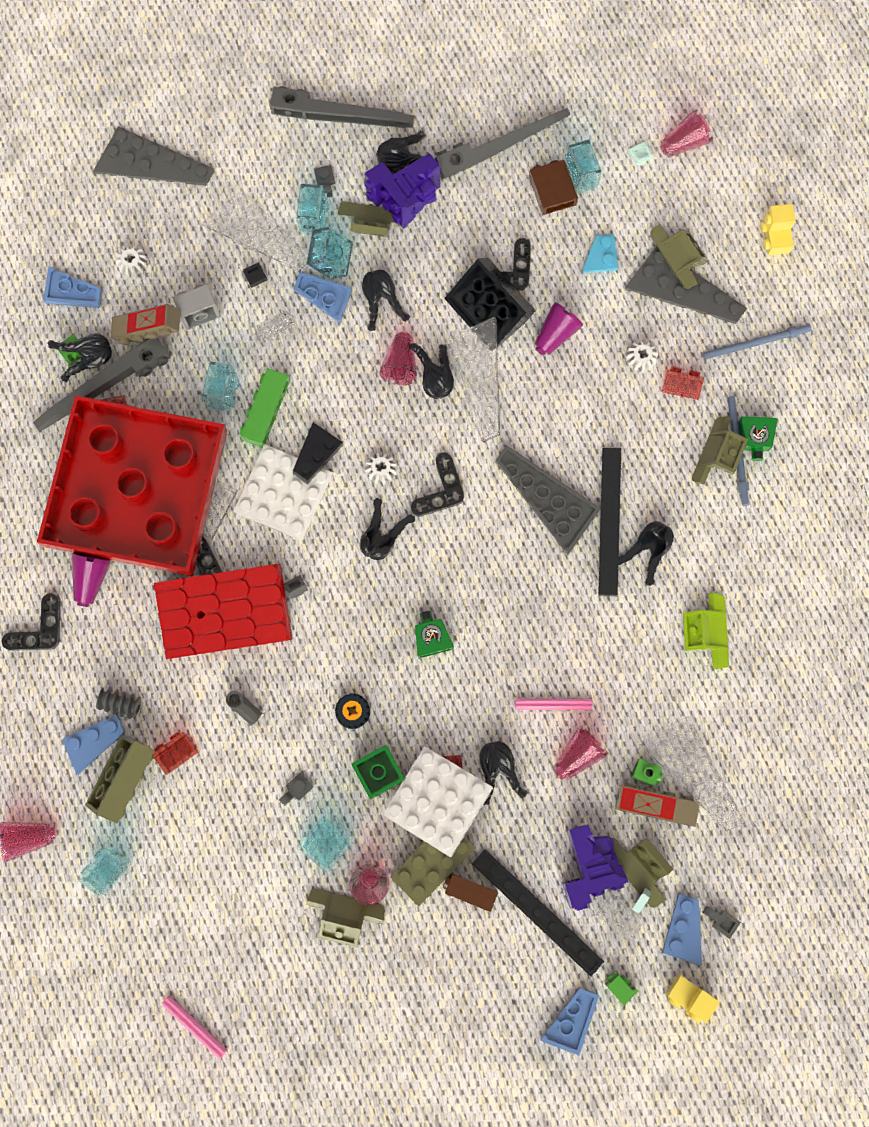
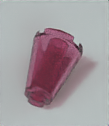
M697 109L692 111L661 141L662 145L660 148L664 155L668 154L671 157L713 142V136L709 138L708 135L710 128L702 114L697 115Z
M400 332L395 335L379 371L380 377L384 381H387V379L392 380L394 385H410L417 377L415 352L409 349V344L414 343L413 337L407 332Z
M580 726L555 763L554 767L556 770L554 772L560 779L566 778L569 780L605 758L609 753L606 749L603 750L600 747L601 743L587 729L584 730L583 726Z
M0 822V849L3 862L11 861L52 844V839H56L55 829L50 827L48 823Z
M365 864L358 867L350 878L349 887L351 894L358 902L366 905L382 901L389 890L388 875L381 867L374 864ZM366 879H373L371 882L366 881Z

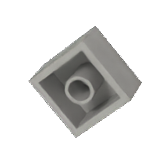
M208 284L198 285L193 290L183 291L172 297L176 308L180 310V318L186 330L221 317Z

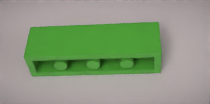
M267 368L266 373L262 374L260 378L261 386L259 390L255 391L253 406L248 408L246 414L247 421L240 428L239 434L244 442L261 448L266 444L290 383L289 375Z

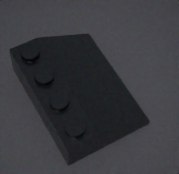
M488 257L478 258L444 298L491 352L523 326L536 311Z

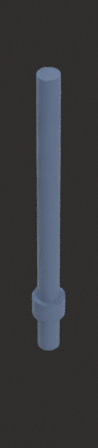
M810 324L797 328L793 326L782 332L710 350L702 354L704 360L788 337L789 339L795 338L799 334L812 331Z
M729 396L727 399L732 432L740 435L735 396ZM742 454L737 466L739 481L737 488L738 492H740L742 506L750 505L748 497L749 483L746 482Z

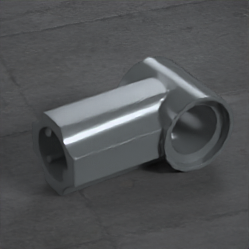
M231 691L227 694V705L251 726L263 714L242 693ZM233 695L240 696L241 700L238 705L231 704L230 700Z

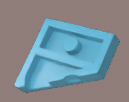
M614 234L596 235L582 272L618 270Z

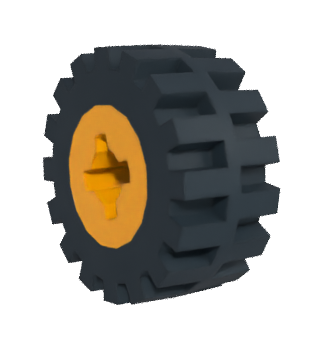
M354 693L346 694L336 703L335 715L342 726L348 729H358L369 720L370 706L361 695Z

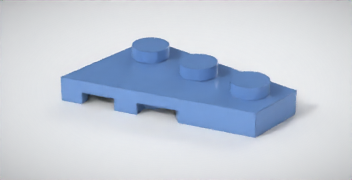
M48 266L43 299L46 304L100 308L101 288L83 280L75 279L64 272L61 273Z
M299 272L294 291L341 323L352 288Z
M117 714L62 739L76 775L84 771L88 765L115 743L121 734L125 733Z
M678 893L662 953L702 966L699 900Z
M579 987L540 1041L580 1055L599 995Z

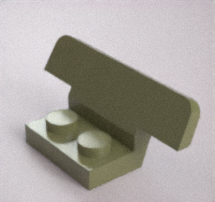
M342 202L337 213L338 215L354 217V223H351L350 231L355 233L388 237L391 222L395 223L392 214L383 207Z
M661 224L654 227L650 232V237L682 286L689 289L699 284L690 268L696 264L703 265L708 262V259L691 233L682 229L669 237Z
M724 416L715 420L693 473V482L705 484L710 469L714 467L732 475L735 473L748 439L727 430L731 418Z
M613 838L614 851L617 854L618 863L623 866L628 881L640 895L645 888L651 891V896L647 901L648 905L655 908L667 899L654 884L660 878L668 875L673 870L672 866L648 838L638 842L628 852Z
M320 889L311 890L306 902L308 906L324 910L318 938L357 948L364 920L383 925L385 908L382 905Z

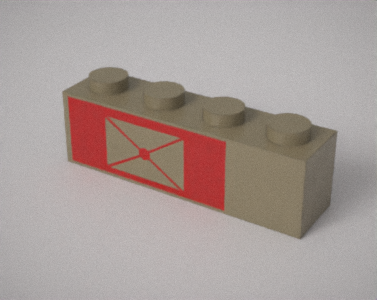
M164 304L112 317L111 339L118 341L121 345H129L130 342H142L144 339H156L157 336H169L171 333L179 332L180 310L169 304Z
M630 783L619 786L615 810L696 827L700 803L695 802V798L683 796V799L676 798L675 793L666 791L663 794L655 793L656 789L648 787L640 790L636 789V785Z

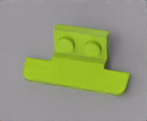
M708 593L709 610L683 612L685 651L712 650L713 669L727 668L729 666L725 597L718 593Z

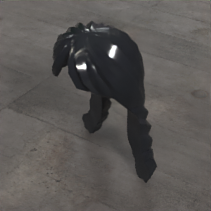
M420 130L417 134L404 138H390L381 143L377 150L378 163L383 162L392 172L422 158L423 156L419 154H411L406 148L407 145L418 143L426 136L424 131Z
M380 269L365 274L362 281V291L368 300L370 322L367 329L369 331L376 330L375 324L379 311L378 301L381 297L388 300L394 312L402 321H408L410 315L402 311V306L395 295V284L391 276L385 270Z
M97 333L87 335L73 343H58L53 340L47 342L50 349L77 352L82 355L80 362L69 367L60 376L62 382H68L71 375L80 373L85 369L97 368L105 364L112 355L108 339Z
M417 343L409 344V349L417 354L424 366L422 384L425 393L434 399H441L449 395L454 387V378L449 366L448 347L446 344L439 345L438 356L441 363L440 366L432 363L430 357Z
M376 498L373 501L375 510L371 524L360 539V550L365 556L373 560H382L392 551L395 539L401 534L405 526L415 522V516L412 514L399 521L388 534L381 536L379 528L382 516V500Z
M660 521L649 523L640 532L634 546L625 555L619 556V565L632 560L642 550L650 549L652 556L648 563V574L645 583L649 586L653 585L656 567L659 565L661 558L669 551L674 541L672 529Z
M501 741L484 745L479 754V762L484 773L485 783L492 786L493 789L483 805L490 804L495 787V778L499 773L506 776L512 789L520 798L526 797L528 792L520 787L514 771L515 760L509 746Z

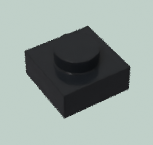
M259 262L243 269V273L251 288L267 281V277Z

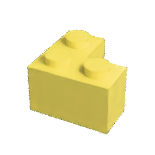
M793 204L770 206L764 220L760 224L761 232L765 234L763 247L767 250L768 255L790 253L794 247L791 228L796 221Z
M680 974L676 976L665 994L669 997V1003L676 1008H679L680 1005L687 1010L685 1014L698 1023L702 1020L707 1024L720 1003Z

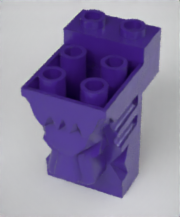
M430 153L394 175L383 162L364 173L365 195L369 202H373L376 207L382 204L383 208L392 214L394 222L400 224L403 229L406 228L416 217L415 214L420 212L425 205L436 201V190L440 188V165Z
M589 824L566 830L580 878L563 882L562 886L569 907L580 911L588 908V904L592 903L590 894L596 897L605 894V889L610 888L613 891L622 889L624 884L628 883V879L623 866L618 863V857L614 851L613 838L593 836Z

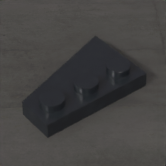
M313 422L293 468V475L309 484L342 447L343 442Z

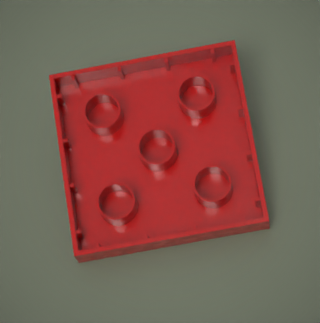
M75 395L37 543L45 548L193 577L228 432L227 428L221 423Z

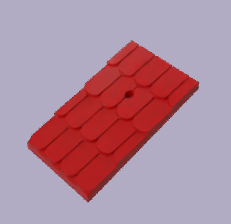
M281 563L154 583L166 659L292 640Z

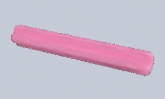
M516 699L515 709L591 710L592 699Z
M168 996L162 1002V1006L217 1058L220 1059L226 1053L227 1049L171 996Z

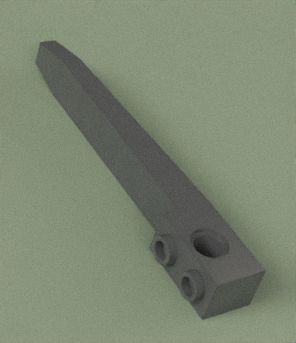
M273 86L270 101V110L273 115L399 128H413L414 126L413 115L385 109L311 99L309 92L303 89L295 90L284 86Z
M568 108L474 149H471L469 143L463 145V142L452 146L453 150L447 152L444 149L436 153L437 157L434 159L440 165L441 180L471 168L563 120L570 115ZM456 156L458 164H453L450 157Z
M158 337L156 339H148L118 358L49 408L33 424L39 431H42L70 414L75 395L94 399L135 372L139 378L150 375L153 371L152 369L157 366H164L171 357ZM147 356H153L152 359L148 361L145 360Z

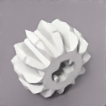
M127 245V250L121 249L122 254H116L118 259L116 265L119 267V271L122 274L125 273L128 278L131 273L134 277L137 276L136 272L143 274L141 268H147L146 262L148 259L144 255V251L142 249L139 250L137 246L131 249Z
M641 340L639 344L634 342L632 348H628L626 360L630 361L629 367L635 365L634 371L640 368L643 373L645 369L650 371L652 365H656L658 353L654 352L655 346L649 347L650 342L644 345Z
M376 453V459L370 456L371 462H366V467L368 468L365 470V473L370 474L368 477L370 481L375 479V484H378L382 480V484L385 485L386 478L391 482L393 480L392 476L397 474L394 470L397 468V464L393 463V457L387 459V453H384L383 457H380V453ZM381 465H383L384 469H382L381 472H379L378 468H380Z

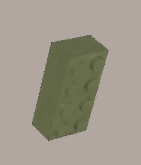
M121 734L85 806L96 815L118 824L119 820L125 815L128 802L135 795L137 784L144 777L147 765L152 762L155 750L140 741Z
M463 837L450 858L424 842L390 878L419 907L476 848Z

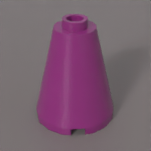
M556 302L551 306L534 343L536 346L535 350L543 356L545 353L550 355L583 326V323L573 313H569L565 310V307Z
M76 553L72 554L73 598L78 606L89 607V604L94 603L111 560Z

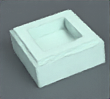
M645 141L628 150L636 165L653 158V154Z
M647 888L643 890L632 910L637 913L641 912L651 896L650 890Z

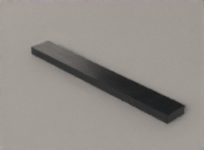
M602 448L598 596L618 597L621 448Z
M486 849L475 859L472 865L592 977L604 961Z

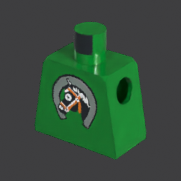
M741 416L738 420L740 436L748 439L744 450L752 451V461H762L763 451L769 452L773 447L778 418Z
M431 611L420 613L422 624L415 625L418 659L454 650V645L442 619L433 621Z

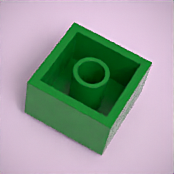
M387 745L351 764L370 800L405 780Z

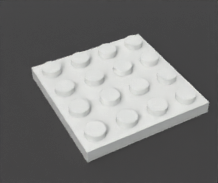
M264 444L233 512L303 542L333 477V472L322 468L310 483L306 484L293 475V468L298 459L297 457Z
M424 746L406 775L405 780L384 811L383 816L451 858L493 787Z

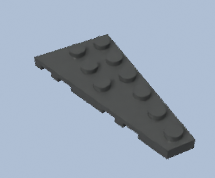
M118 126L95 166L93 173L207 186L214 173V168Z
M657 247L624 289L685 309L688 308L701 314L714 316V318L736 324L747 310V307L694 271L692 273L699 284L689 289L684 288Z
M506 445L496 459L497 465L562 549L569 555L601 508Z

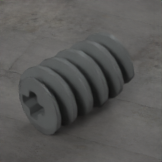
M111 687L106 692L104 688L101 689L96 702L98 710L111 711L114 715L118 713L121 717L126 715L127 719L136 718L141 705V696H138L136 701H134V694L126 698V692L119 696L118 689L113 694H111Z

